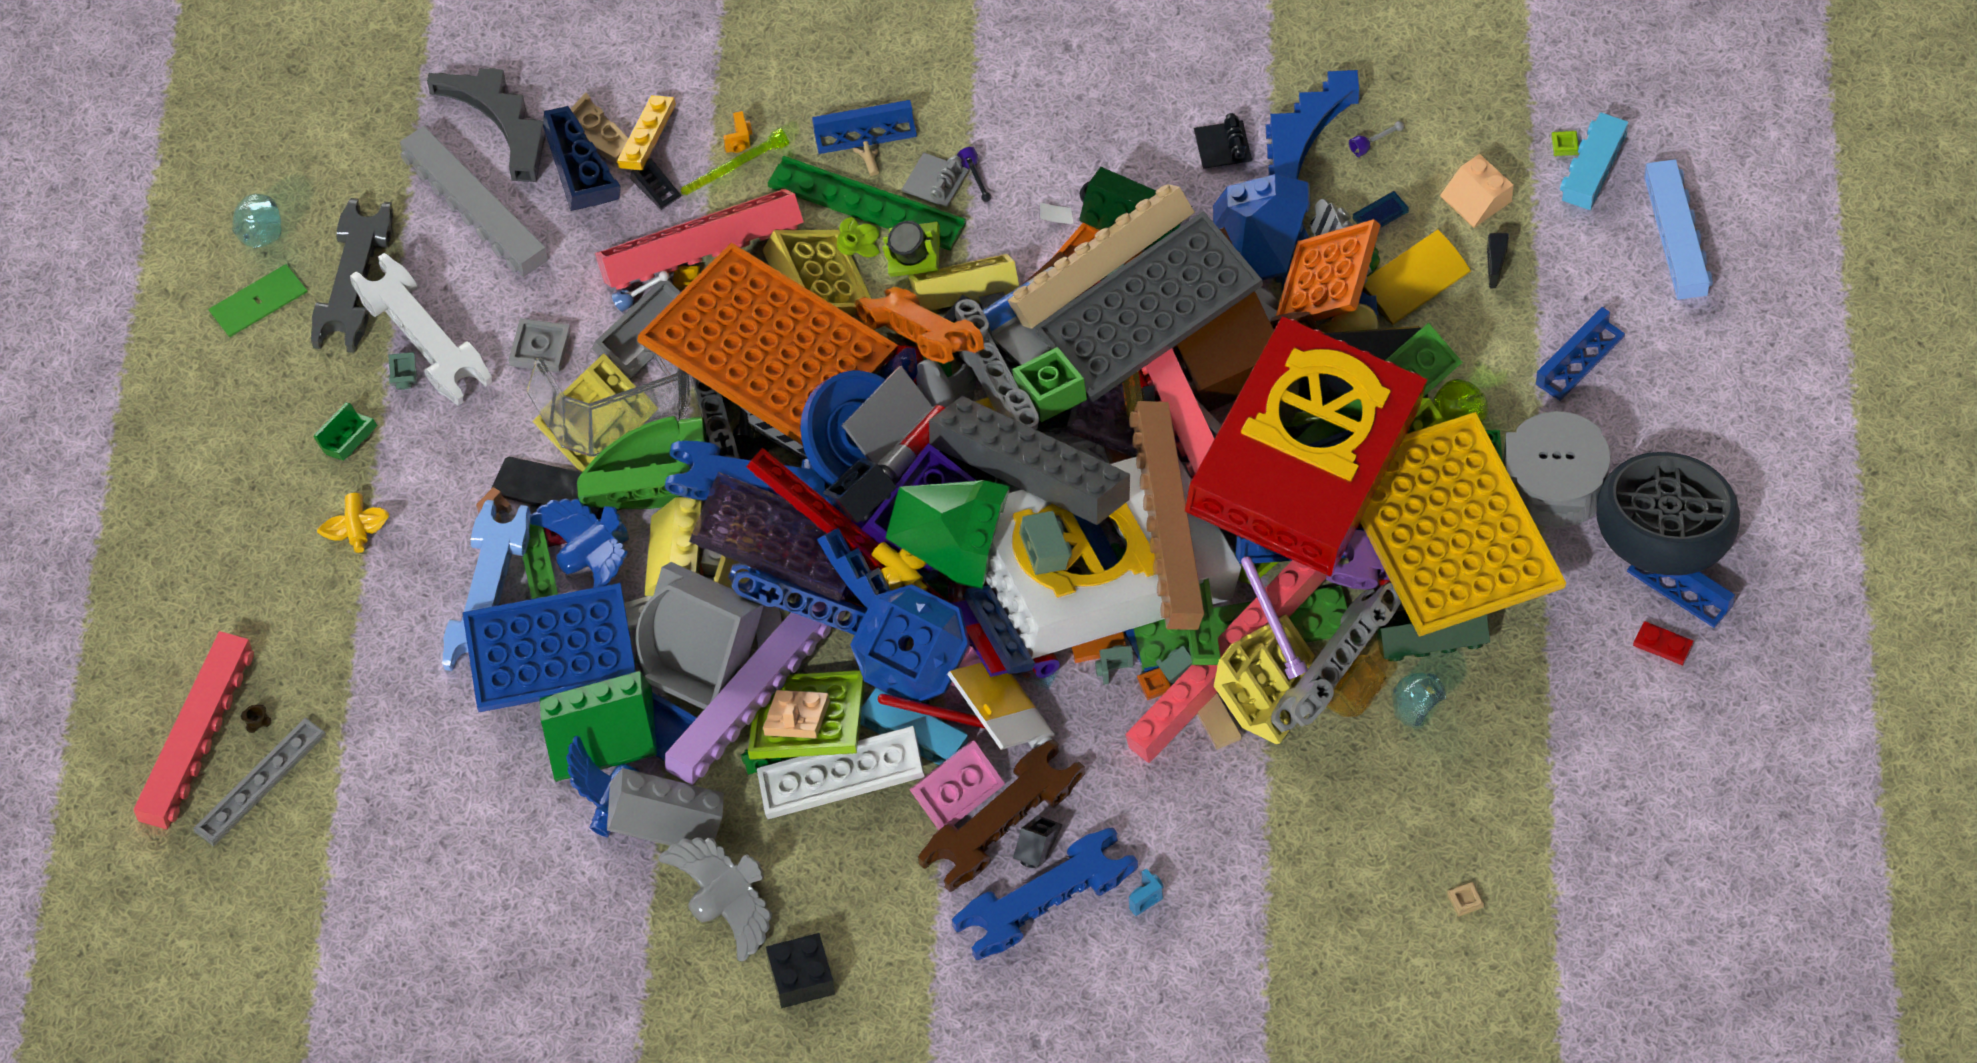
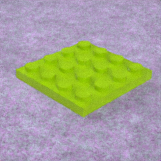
M861 671L789 675L780 690L829 694L830 702L817 738L765 736L763 726L775 696V691L771 695L768 704L756 712L752 721L748 747L749 759L857 753L865 686Z

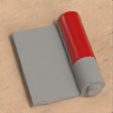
M899 366L841 426L869 461L877 463L891 481L896 484L919 453L929 443V420L944 410L945 407L941 405L931 406L902 366Z

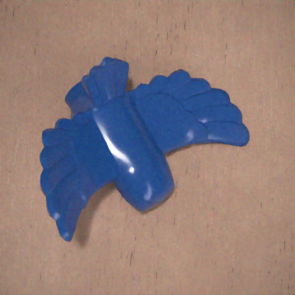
M562 499L560 502L550 500L547 505L540 506L535 513L530 515V524L554 531L568 543L556 555L557 564L566 575L589 567L593 572V588L607 586L611 579L617 575L619 567L623 564L628 553L624 550L623 543L629 540V534L615 507L605 506L601 520H599L595 514L591 513L590 507L584 506L579 499L572 501Z
M575 736L573 742L569 745V753L566 756L567 763L569 764L568 773L571 777L570 783L573 788L578 790L580 796L587 797L588 801L593 802L597 806L589 828L596 834L609 837L611 831H607L610 782L622 768L640 771L622 763L613 770L611 775L604 773L595 765L586 752L581 738Z

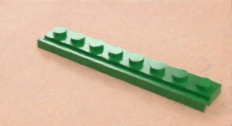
M786 156L782 157L781 163L777 165L768 181L769 188L778 191L787 189L795 193V196L886 229L893 228L898 223L904 221H914L918 224L938 222L940 225V247L949 251L952 250L966 224L965 218Z

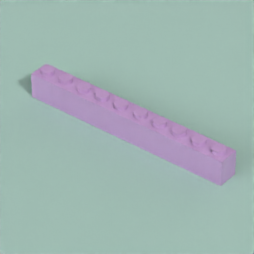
M820 582L812 588L845 601L842 595ZM816 602L812 610L820 612L825 608L826 604L824 602ZM841 611L837 615V619L841 621L846 611ZM791 612L665 753V771L691 785L699 777H704L713 761L720 759L727 745L730 742H734L742 728L753 721L756 712L768 704L771 695L784 686L786 678L792 672L795 673L799 669L801 661L807 655L810 656L813 653L816 644L822 638L825 639L828 636L831 626Z

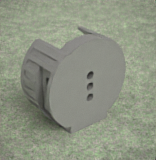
M1546 412L1527 419L1517 427L1516 432H1506L1503 464L1534 523L1548 527H1569L1585 522L1596 514L1597 497L1604 481L1608 477L1610 450L1602 435V430L1587 418L1569 412ZM1545 454L1547 458L1541 459L1539 456ZM1572 455L1574 456V459L1569 460L1566 458V456Z

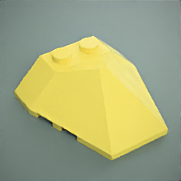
M1282 615L1279 617V620L1296 657H1300L1301 661L1304 660L1309 669L1312 665L1314 654L1289 617ZM1268 623L1229 646L1218 662L1214 688L1243 729L1274 744H1280L1289 730L1281 732L1271 722L1272 712L1289 688L1295 687L1305 673L1288 679L1284 670L1286 668L1284 663L1287 661ZM1282 710L1280 720L1283 724L1287 725L1291 719L1289 717L1290 713L1287 710Z

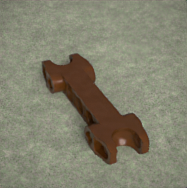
M1054 739L1032 749L1020 759L1013 770L1018 779L960 829L952 823H948L937 831L919 854L918 864L923 869H926L933 862L940 859H948L954 862L955 866L944 879V888L949 892L973 880L990 863L991 858L985 853L989 849L987 846L1003 837L1008 832L1007 829L1012 824L1016 825L1027 816L1026 812L1032 807L1036 808L1043 801H1046L1051 807H1056L1070 795L1073 788L1085 775V766L1080 762H1075L1063 770H1056L1050 767L1048 763L1059 753V744Z

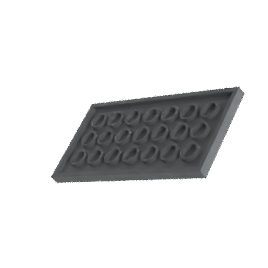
M1203 211L1040 322L1034 328L1050 350L1058 347L1084 378L1086 394L1094 402L1264 284L1253 268Z

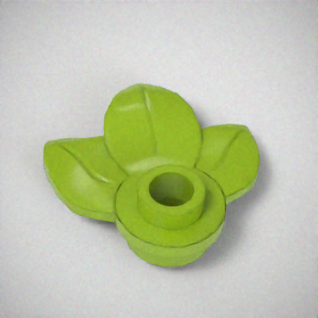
M853 217L842 221L839 226L840 234L837 238V248L841 253L849 256L858 253L867 258L875 257L880 253L879 249L873 244L879 237V230L871 224L859 225Z

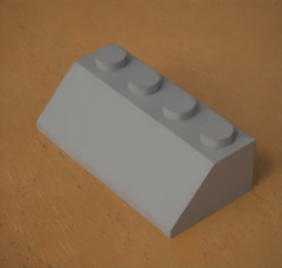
M622 768L610 782L607 831L669 846L679 843L682 839L693 840L697 837L703 840L707 838L715 840L723 817L724 793Z

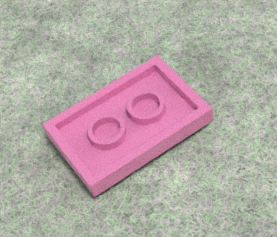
M973 740L909 790L936 828L940 830L948 823L956 824L1003 787L1005 783Z

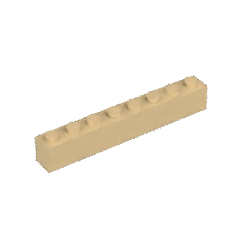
M1169 184L1156 190L1155 196L1140 201L1135 206V210L1129 214L1125 213L1115 220L1116 223L1110 228L1098 231L1095 234L1096 238L1089 243L1085 242L1074 249L1075 253L1069 257L1057 260L1054 263L1055 267L1048 272L1044 271L1036 275L1033 279L1034 282L1027 287L1022 286L1013 292L1014 296L1007 301L1022 326L1033 329L1040 322L1195 212L1181 188Z

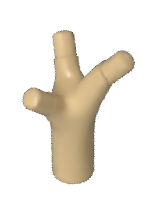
M868 141L863 142L865 151L854 147L853 151L859 154L865 161L869 175L879 174L875 157L879 152L878 149H874L871 152Z

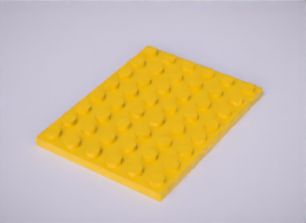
M1476 412L1405 435L1360 523L1419 637L1565 588L1566 581Z

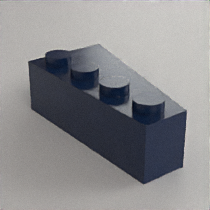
M569 106L544 111L543 128L570 211L618 200L620 184L609 172V167L596 152V147L585 135L583 127Z

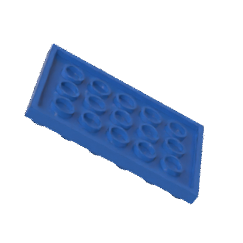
M621 583L462 612L478 713L540 701L539 698L636 672Z

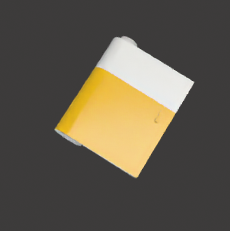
M982 662L948 672L947 675L1001 750L1027 742L1032 749H1035L1054 738L1055 733L1012 674L1006 673L990 677Z

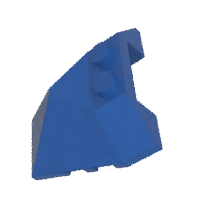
M1274 174L1229 185L1214 203V224L1219 229L1225 227L1233 246L1262 280L1288 274L1298 234L1302 233L1304 227L1302 221L1305 212H1308L1310 208V185L1305 181Z

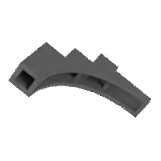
M479 68L478 76L428 73L427 84L430 95L444 96L465 102L483 112L497 125L505 136L510 148L509 170L511 180L536 182L546 135L543 121L524 119L526 107L523 95L514 93L504 94L506 87L504 70Z

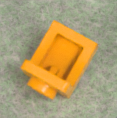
M743 111L733 113L736 133L723 136L726 153H740L750 148L749 135H753L750 120L745 121Z

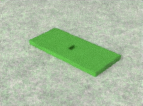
M287 264L208 310L226 334L231 337L308 291ZM258 297L261 303L258 304L254 299Z

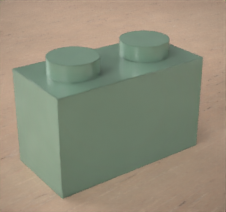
M1050 511L1023 516L1019 534L1035 575L1066 570L1068 559L1072 556L1071 546L1069 542H1065L1062 523L1057 521L1054 512Z

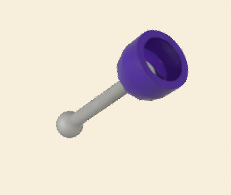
M1397 121L1393 127L1369 139L1364 136H1356L1349 140V148L1359 158L1369 151L1370 143L1396 130L1402 131L1404 123Z

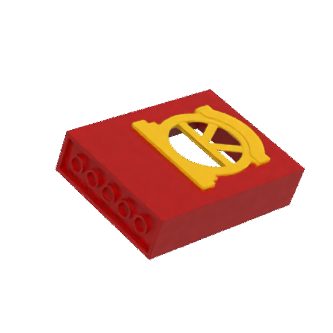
M1282 316L1189 485L1185 512L1331 577L1420 409L1427 379L1418 373L1400 368L1393 362L1377 358L1370 352L1352 347L1345 341L1336 340L1319 330H1313L1294 319ZM1319 374L1337 376L1348 382L1353 387V390L1323 406ZM1307 376L1309 379L1311 401L1287 391V388L1297 379ZM1356 399H1360L1362 403V419L1360 422L1335 412ZM1280 400L1354 432V434L1344 442L1331 447L1317 448L1304 445L1293 439L1284 429L1279 417Z

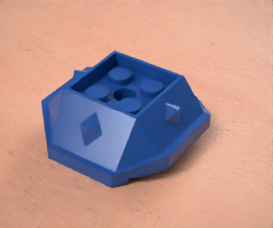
M913 584L875 595L850 644L864 681L892 696L917 702H923L946 693L952 682L947 674L949 671L959 668L970 645L961 608ZM912 637L914 646L911 650L906 651L904 649V641L906 638Z

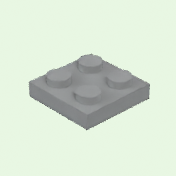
M520 318L508 360L509 366L560 373L571 332L570 325Z

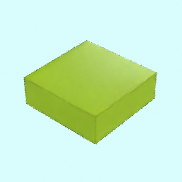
M1577 131L1551 133L1554 156L1579 155Z

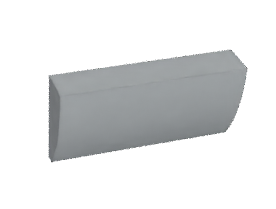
M669 280L658 282L594 342L591 349L599 356L604 353L625 376L631 379L657 355L637 342L638 334L681 292Z

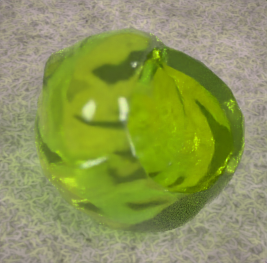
M1452 379L1446 382L1433 399V404L1444 419L1441 421L1442 423L1476 412L1482 423L1489 412V405L1484 392L1471 382L1462 379Z

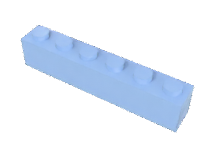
M1676 159L1646 163L1644 178L1677 300L1708 296L1709 286L1713 284L1710 271H1706L1707 257L1705 250L1701 251L1700 249L1701 235L1700 231L1695 230L1694 227L1696 222L1694 210L1689 209L1690 195L1688 189L1683 187V170L1678 169Z

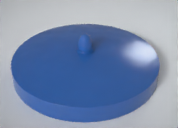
M866 371L839 373L819 384L805 403L801 417L803 448L813 469L830 486L861 457L867 459L841 425L886 380L876 374Z

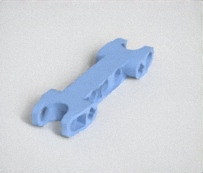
M486 500L479 515L475 519L471 534V547L481 550L464 612L499 605L512 554L524 556L530 539L529 506L521 505L511 522L498 523L495 521L496 506L494 501ZM463 617L462 621L450 619L446 626L443 638L442 664L444 669L448 671H453L458 657L468 652Z

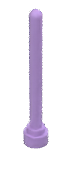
M1247 556L1243 557L1241 560L1242 566L1287 661L1284 663L1286 666L1284 670L1288 679L1307 672L1308 668L1304 660L1301 661L1300 657H1296L1252 559Z

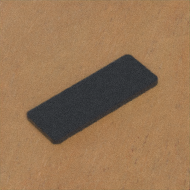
M507 457L504 459L492 487L501 491L505 499L542 506L547 505L550 500L560 502L562 499L570 501L579 499L577 481L582 472ZM590 507L591 513L597 517L602 508Z

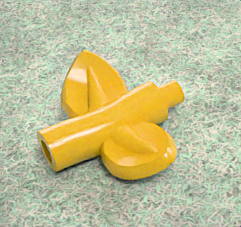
M350 493L345 496V516L339 515L328 519L319 526L317 533L335 541L349 538V543L354 547V552L361 553L364 551V544L368 541L366 533L373 534L377 532L388 519L389 512L381 507H372L363 511L362 494Z
M885 542L880 543L874 549L872 556L886 566L881 570V573L891 591L911 584L925 591L928 587L922 582L923 577L916 571L923 568L927 563L903 549L898 553Z

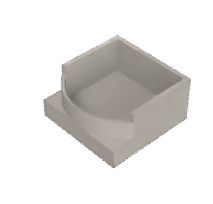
M670 562L662 566L654 595L646 603L638 619L636 629L637 654L634 662L642 665L646 674L644 677L650 685L705 710L748 661L764 605L744 598L731 588Z

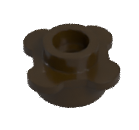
M251 705L241 713V719L246 723L247 732L254 733L261 727L270 726L271 718L266 715V707L264 705Z

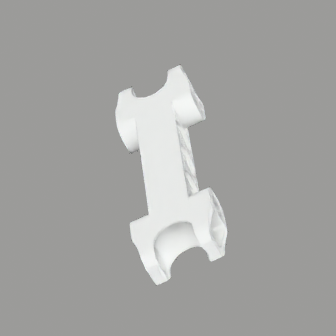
M383 253L378 257L381 270L385 273L381 280L369 281L358 272L350 275L351 283L364 307L374 317L385 311L431 365L424 370L425 375L440 394L446 396L459 406L464 402V395L456 384L460 379L474 377L485 387L492 383V376L477 350L468 341L457 347L411 295L412 292L417 290V285L413 277L401 264Z

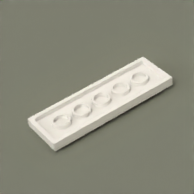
M913 726L859 740L857 753L802 756L757 768L767 819L925 777L916 731Z

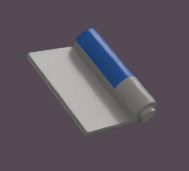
M1051 266V267H1049L1048 269H1046L1045 271L1048 272V271L1051 270L1053 267ZM1034 278L1030 279L1029 281H1027V282L1024 283L1023 285L1019 286L1018 288H1020V287H1022V286H1026V287H1027V286L1030 285L1032 282H1034V280H1033ZM1013 290L982 311L988 320V332L993 341L1020 366L1050 351V349L1037 334L1035 328H1027L1020 323L1007 301L1014 296L1013 292L1015 290Z

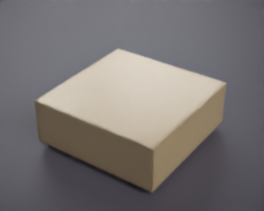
M1473 882L1447 891V895L1458 917L1484 908V903Z

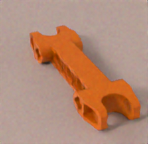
M891 287L884 291L886 297L879 299L863 297L855 300L857 315L866 326L873 330L885 326L916 342L921 354L931 361L945 364L954 360L952 354L954 352L970 351L976 353L984 349L983 335L972 322L963 319L953 323L921 307L917 296L906 289Z

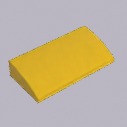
M1437 229L1368 276V281L1364 284L1362 292L1369 296L1376 295L1377 310L1394 325L1470 273L1471 270L1456 248Z

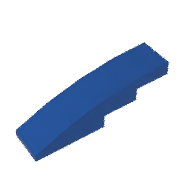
M839 528L817 539L832 566L850 590L867 608L875 595L891 591L880 569L877 568L873 571L869 569L859 548L850 551Z

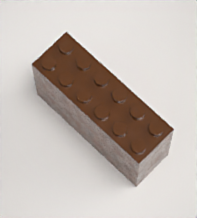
M1225 227L1219 229L1232 244ZM1255 291L1172 347L1196 400L1201 405L1203 404L1208 412L1237 399L1274 332Z

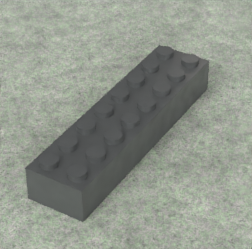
M961 396L929 420V444L934 448L1096 525L1130 500V473L964 396Z

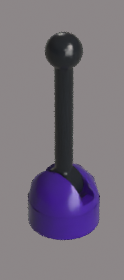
M966 147L960 150L957 156L962 160V167L971 169L982 193L981 199L984 202L990 201L991 194L986 192L975 168L978 163V154L975 148Z

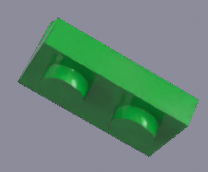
M346 402L313 437L323 453L344 461L363 440L370 436V433L378 425L373 418L358 414L352 404Z

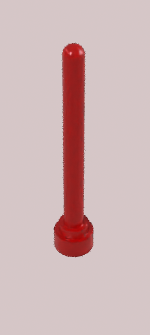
M880 694L878 696V702L882 705L984 728L985 732H988L976 715L887 694Z

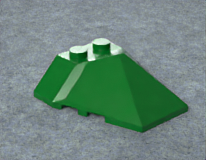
M980 480L899 487L886 539L921 559L935 570L937 569L954 582L983 589L989 568L988 557L1000 513L1004 512L1010 486Z

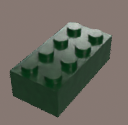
M1100 166L1088 183L1079 221L1099 230L1110 228L1116 223L1115 220L1125 213L1129 214L1135 210V206L1140 201L1155 196L1156 190ZM1190 216L1184 221H1182L1180 224L1175 226L1173 229L1168 231L1166 234L1161 236L1159 239L1154 241L1152 244L1147 246L1144 250L1149 249L1154 244H1156L1157 242L1171 234L1173 231L1189 221Z

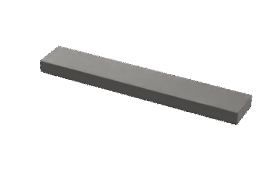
M305 717L193 828L194 832L214 847L326 736L325 732Z

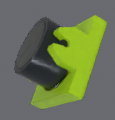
M904 221L898 223L893 228H889L888 236L883 237L886 246H882V249L888 260V274L890 277L939 271L940 225L938 222L918 224L914 221Z

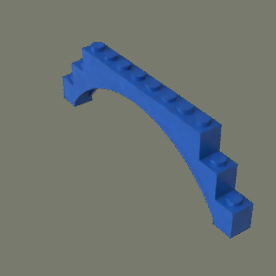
M1358 70L1327 71V81L1322 84L1323 92H1299V103H1294V113L1270 114V124H1265L1266 139H1271V144H1267V159H1272L1273 163L1268 165V176L1276 174L1298 180L1305 156L1321 131L1351 104H1359ZM1303 227L1302 233L1298 234L1296 245L1297 241L1309 238L1305 227ZM1288 274L1276 277V283H1281L1282 292ZM1362 292L1359 303L1373 309L1378 320L1376 295L1369 296Z

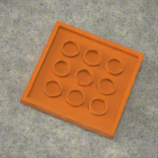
M1373 219L1297 241L1276 316L1292 312H1310L1314 320L1318 321L1357 310L1381 225Z

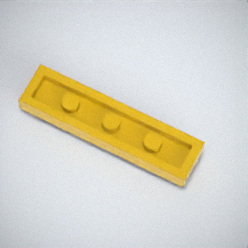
M650 96L617 160L619 168L643 170L676 106L674 97Z

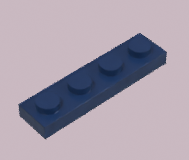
M990 585L983 586V589L975 587L966 589L964 598L1008 674L1032 671L1035 662Z

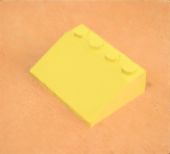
M774 230L762 250L769 266L850 316L857 314L855 300L863 297L871 299L852 256L844 255L837 248L839 230Z

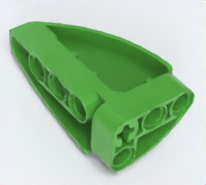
M675 416L662 418L631 430L602 450L579 476L577 481L579 501L584 506L599 508L611 506L616 509H654L664 507L675 497H682L665 489V480L670 475L684 474L691 469L686 463L670 456V447L677 441L708 443L703 416L679 419V421H677Z

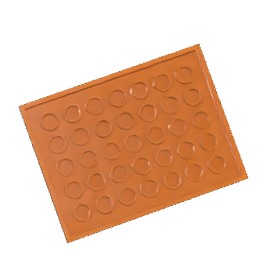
M732 242L638 334L637 338L638 343L802 446L801 417L805 403L813 390L825 380L842 372L866 371L876 374L894 355L897 344Z

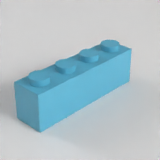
M1601 112L1596 121H1591L1587 131L1589 136L1587 140L1582 139L1578 150L1579 156L1578 158H1573L1570 164L1569 172L1571 173L1569 177L1565 176L1560 186V191L1563 192L1562 201L1588 210L1592 209L1627 136L1628 121Z
M875 688L862 706L860 722L862 726L880 735L913 726L916 731L920 755L938 765H941L968 743V735L961 728L951 727L938 717L880 704L878 696L880 694H890Z

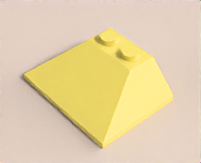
M603 353L532 422L580 472H583L602 450L629 431L640 427L657 408Z

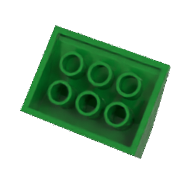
M641 671L539 698L541 724L553 777L556 782L571 778L568 773L569 764L567 763L566 756L569 753V745L573 742L575 736L581 738L586 752L600 770L657 755L652 687Z

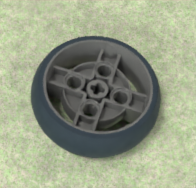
M1651 452L1632 457L1621 463L1609 474L1597 497L1596 516L1604 540L1620 558L1637 568L1651 573L1677 576L1693 574L1707 569L1717 563L1730 550L1739 531L1740 510L1736 495L1730 484L1710 465L1683 454Z

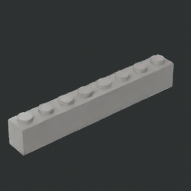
M422 126L400 141L402 150L400 155L403 161L408 166L412 164L415 167V171L421 180L427 179L430 182V186L436 195L442 194L446 198L445 201L452 211L457 209L461 213V218L467 226H474L479 238L484 242L487 240L491 244L494 253L498 257L503 256L513 272L518 271L525 277L548 261L545 246L425 126Z

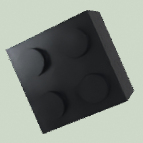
M861 457L827 488L823 494L843 515L859 523L860 521L867 520L879 503L882 504L885 499H890L891 492L897 486L877 463Z
M820 933L766 946L767 960L781 1009L835 995L833 978Z

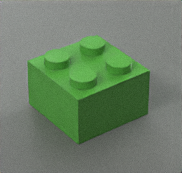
M1058 347L1012 369L1016 384L1019 389L1029 395L1041 422L1087 400L1084 378Z

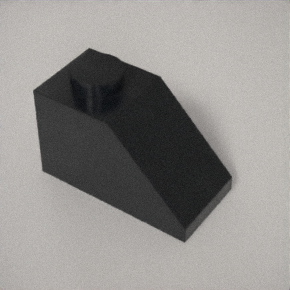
M1037 815L1021 828L1013 859L1019 860L1025 867L1035 868L1041 866L1046 861L1063 824Z

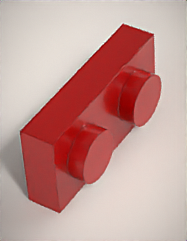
M1646 621L1643 622L1633 642V646L1682 666L1694 644V640Z

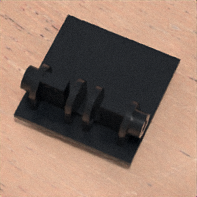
M1234 113L1227 114L1224 123L1194 128L1203 169L1252 161L1243 120L1239 121V117Z

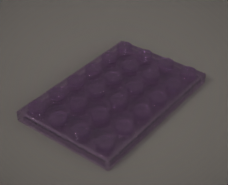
M718 472L689 542L837 601H840L846 583L832 566L817 540L827 534L826 532L818 528L815 523L799 512L783 497Z

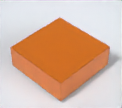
M1160 668L1137 675V680L1147 701L1162 696L1171 687L1169 680Z

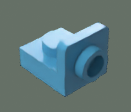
M1147 868L1141 871L1144 887L1136 888L1129 896V909L1135 916H1138L1163 899L1162 889L1164 886L1162 881L1156 874L1152 875Z

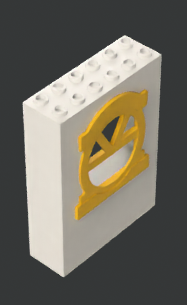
M1137 457L1110 464L1130 473V500L1109 515L1127 549L1123 558L1114 567L1104 571L1073 513L1024 490L1008 493L1004 512L1000 513L988 557L989 568L986 580L988 585L996 592L997 599L1008 614L1011 623L1032 659L1165 619L1161 618L1160 614L1162 599L1161 596L1157 595L1158 575H1155L1153 571L1155 555L1150 552L1151 532H1148L1146 527L1148 512L1143 509L1145 494L1144 490L1140 489L1141 469H1137ZM1178 458L1186 503L1191 479ZM1053 511L1055 516H1060L1069 532H1063L1065 542H1069L1070 545L1075 547L1071 550L1072 556L1068 559L1066 570L1035 575L1019 534L1022 517ZM1187 513L1199 584L1203 583L1204 579L1209 578L1213 604L1233 598L1241 565L1218 526ZM1082 555L1092 574H1072L1067 572V570Z

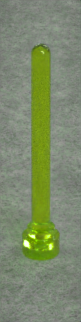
M780 127L772 131L771 135L767 137L768 140L684 185L681 188L682 195L691 194L772 148L774 150L785 148L789 145L785 132Z

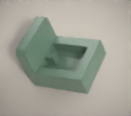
M415 353L388 354L390 385L396 386L397 390L411 389V384H417Z
M1117 645L1110 649L1099 650L1100 660L1095 661L1097 677L1102 676L1103 685L1109 684L1108 670L1133 667L1132 646L1124 647Z

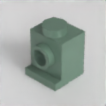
M1182 646L1168 655L1166 660L1163 661L1159 658L1156 661L1159 668L1172 684L1192 665L1190 647Z

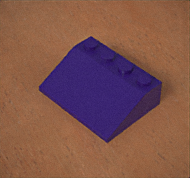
M928 443L895 484L897 487L891 492V498L885 499L862 527V530L877 543L885 542L899 553L901 548L886 539L899 487L976 480ZM928 564L920 568L927 573L933 570Z

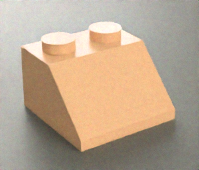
M1478 154L1459 168L1440 197L1475 228L1512 202L1513 184L1481 154Z

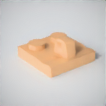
M776 690L763 726L764 735L817 738L830 702L829 694Z

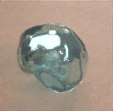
M250 194L241 200L235 208L232 221V231L239 241L246 246L256 248L265 247L280 238L282 233L281 217L274 199L263 194Z
M1412 673L1404 676L1394 686L1392 694L1394 716L1403 725L1414 729L1423 728L1428 712L1439 701L1446 699V690L1439 678L1433 673Z

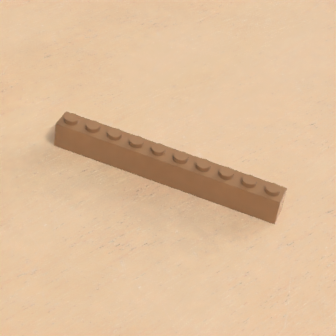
M1138 401L1135 411L1130 413V427H1134L1133 447L1137 448L1138 451L1136 466L1137 469H1141L1140 489L1144 490L1145 494L1143 509L1148 512L1146 527L1147 531L1151 532L1150 552L1155 555L1153 571L1155 575H1158L1157 595L1161 596L1162 599L1160 607L1161 618H1165L1166 629L1198 630L1204 610L1188 515L1185 512L1186 503L1169 403Z

